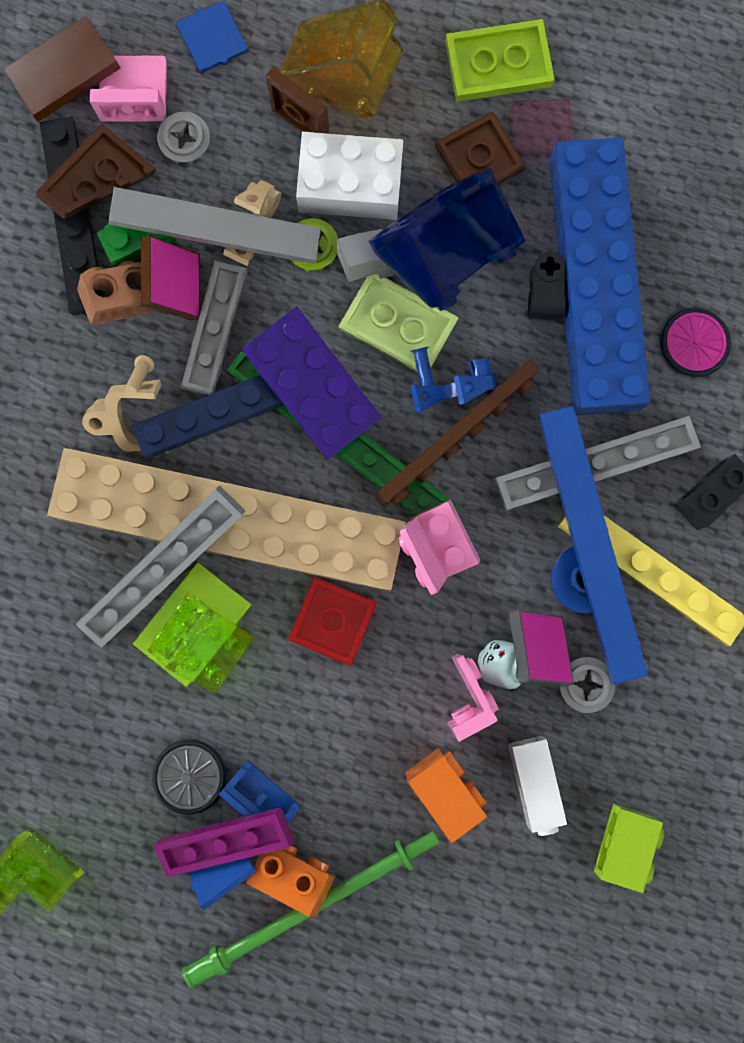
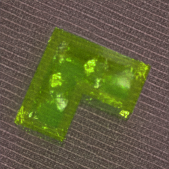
M32 827L17 835L0 856V916L14 905L24 891L50 912L65 898L85 872Z

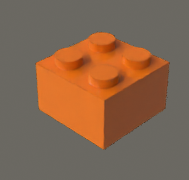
M437 748L405 772L409 785L451 844L487 818L482 809L487 804L471 780L465 784L460 777L465 772L450 751L444 755Z

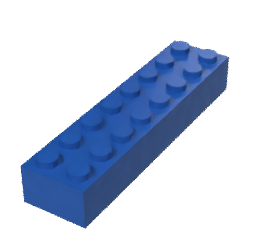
M624 138L556 142L549 162L558 254L565 261L564 290L566 293L564 320L574 411L576 416L641 411L651 402Z

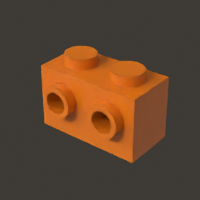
M293 846L260 854L254 866L256 873L251 875L246 883L308 917H317L336 877L327 872L329 865L312 856L309 857L308 862L295 856L298 849Z

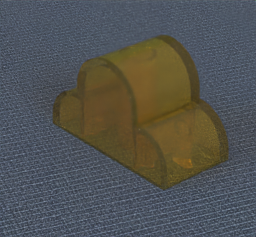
M371 0L301 21L279 71L314 98L323 99L337 110L359 119L374 118L378 113L403 56V48L393 35L397 24L394 10L385 0Z

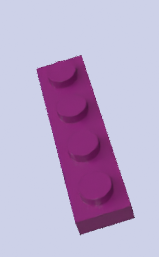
M281 807L161 838L155 843L154 848L166 876L171 877L289 848L294 838Z

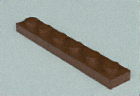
M531 359L528 360L378 491L375 499L383 508L387 507L391 502L395 506L400 504L411 493L408 490L409 486L416 480L421 484L425 482L436 471L433 465L442 457L447 462L462 448L458 443L466 436H469L471 440L486 428L487 425L484 421L493 414L496 418L499 417L510 407L511 403L508 400L515 393H518L520 396L524 395L536 383L532 378L540 368Z

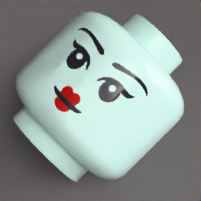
M493 640L487 644L478 657V665L483 680L502 688L516 689L521 684L518 678L514 644L504 640Z

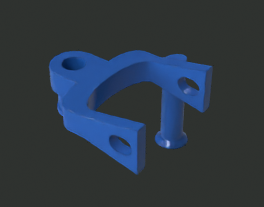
M429 346L410 351L414 354L420 385L410 386L416 413L424 411L443 399L458 396L459 405L465 404L483 392L498 387L496 373L492 374L490 357L468 362L472 376H453L455 383L435 386L427 354ZM421 393L423 394L424 402L420 399Z

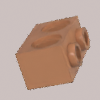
M133 260L120 263L117 267L108 269L94 267L81 274L77 290L91 326L156 311L141 306V290H133L127 285L128 283H133L141 289V262L136 263ZM102 290L109 297H100L94 291Z

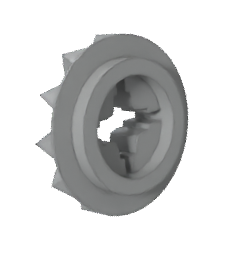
M177 112L168 116L161 123L157 133V141L165 158L168 157L176 164L186 162L191 165L192 161L198 158L203 159L207 148H210L211 134L206 122L200 116L191 112ZM189 130L192 142H186L180 149V142L177 137H183Z
M592 657L574 659L571 662L573 681L584 680L588 670L590 681L601 685V687L589 689L586 700L583 689L577 685L560 687L561 696L576 711L582 713L598 712L611 702L615 693V684H611L607 666L604 662Z

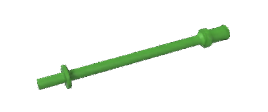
M431 831L405 847L400 840L395 841L396 852L331 888L320 911L403 864L409 871L413 870L414 866L411 861L413 858L440 844L435 832ZM294 909L227 948L219 947L218 945L210 948L209 954L182 968L185 982L190 989H195L198 985L217 974L221 976L227 974L234 960L310 917Z

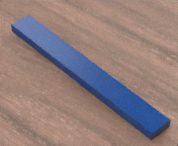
M570 406L539 414V423L611 684L648 676L574 407Z

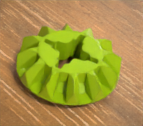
M315 218L298 222V224L321 228L320 241L318 243L321 253L317 252L315 264L291 260L293 264L307 272L310 270L322 271L324 267L333 264L337 255L338 239L333 227L327 222Z

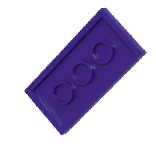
M297 306L241 349L326 460H329L382 418Z

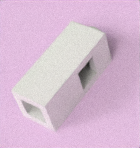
M538 736L508 743L527 827L532 833L538 832L540 836L558 832V827L567 825L547 739Z

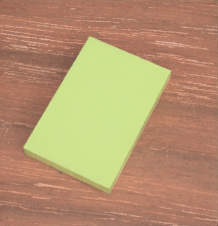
M376 273L366 277L338 329L418 373L414 354L410 351L429 346L427 354L430 367H432L459 317L387 278L380 279Z

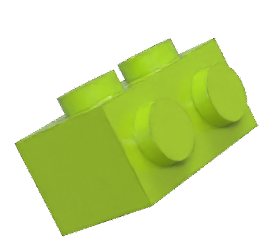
M613 803L593 872L603 881L643 893L645 885L650 884L654 875L652 860L655 850L660 849L664 840L663 822L654 816Z

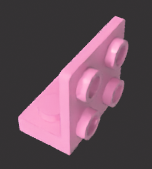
M114 56L121 68L100 81L99 89H90V103L100 122L164 121L166 119L167 94L166 57Z
M451 499L414 515L400 530V545L407 556L411 555L417 567L415 569L416 577L420 585L424 588L427 587L431 595L439 592L447 577L473 567L480 562V558Z
M457 654L452 659L477 705L475 708L466 705L451 713L453 720L447 722L454 737L460 742L497 722L498 720L494 712L498 711L499 708L489 690H481L477 680L482 678L473 659H465L463 655Z

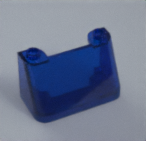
M488 167L438 191L370 238L368 243L374 254L429 308L437 307L439 311H442L458 301L456 296L461 291L458 287L461 283L488 262L497 259L500 264L513 258L516 255L515 249L526 240L491 167Z

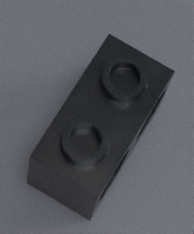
M736 454L721 460L674 504L675 508L696 530L710 526L744 494V463Z

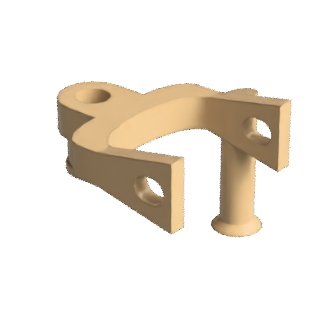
M260 180L257 184L251 182L246 191L235 197L234 203L252 211L253 215L271 218L280 203L281 192L275 190L274 185ZM226 247L223 255L248 266L254 252Z
M146 355L136 357L134 361L135 368L127 384L110 387L105 399H97L93 406L87 409L82 419V425L87 432L99 436L113 435L118 447L127 452L141 451L136 437L133 436L125 424L121 410V398L156 399L161 388L160 379L144 382L147 373L154 369L153 360Z

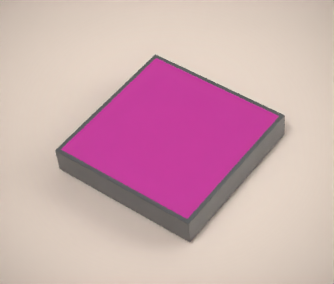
M523 610L509 613L519 683L558 687L574 685L563 616Z

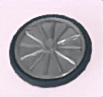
M186 739L168 746L157 758L152 772L153 788L161 803L171 811L183 815L202 813L211 808L220 798L218 794L226 784L225 766L220 755L208 744L198 740Z

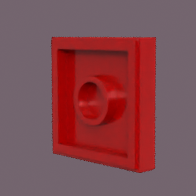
M314 576L288 641L352 666L377 602Z

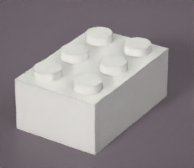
M302 132L296 194L298 211L302 213L397 220L403 140Z

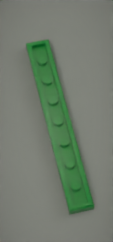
M242 351L226 370L227 373L240 383L260 375ZM285 406L275 409L303 430ZM364 433L360 434L335 454V456L379 490L407 467ZM416 480L408 487L411 493L399 505L414 516L449 500V498L427 481L421 484ZM452 501V503H453V505H454V507H455V509H456V511H457V513H458V511H459L461 508H460L457 504H455V503Z

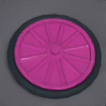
M688 308L679 311L666 322L660 339L661 350L665 360L674 370L686 376L703 377L710 375L722 367L730 354L731 338L727 326L716 314L705 309Z

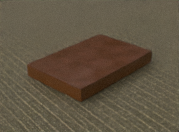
M84 16L4 70L33 117L39 122L121 67L88 17Z

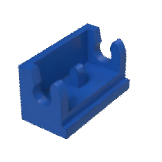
M249 760L246 761L218 794L244 817L281 807L286 821L289 823L301 806Z

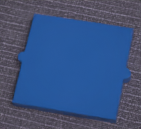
M224 0L204 10L198 8L197 13L176 22V26L200 74L221 64L226 66L229 60L249 52Z
M251 857L191 871L189 872L192 880L190 888L196 893L200 907L205 910L256 873V869Z

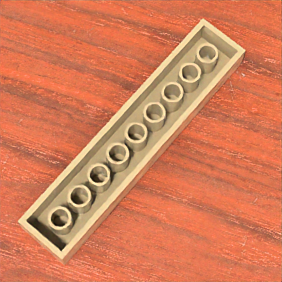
M63 449L47 513L49 517L161 542L220 485L245 512L204 552L391 592L401 548L399 541L401 536L400 530L405 526V521L77 450Z

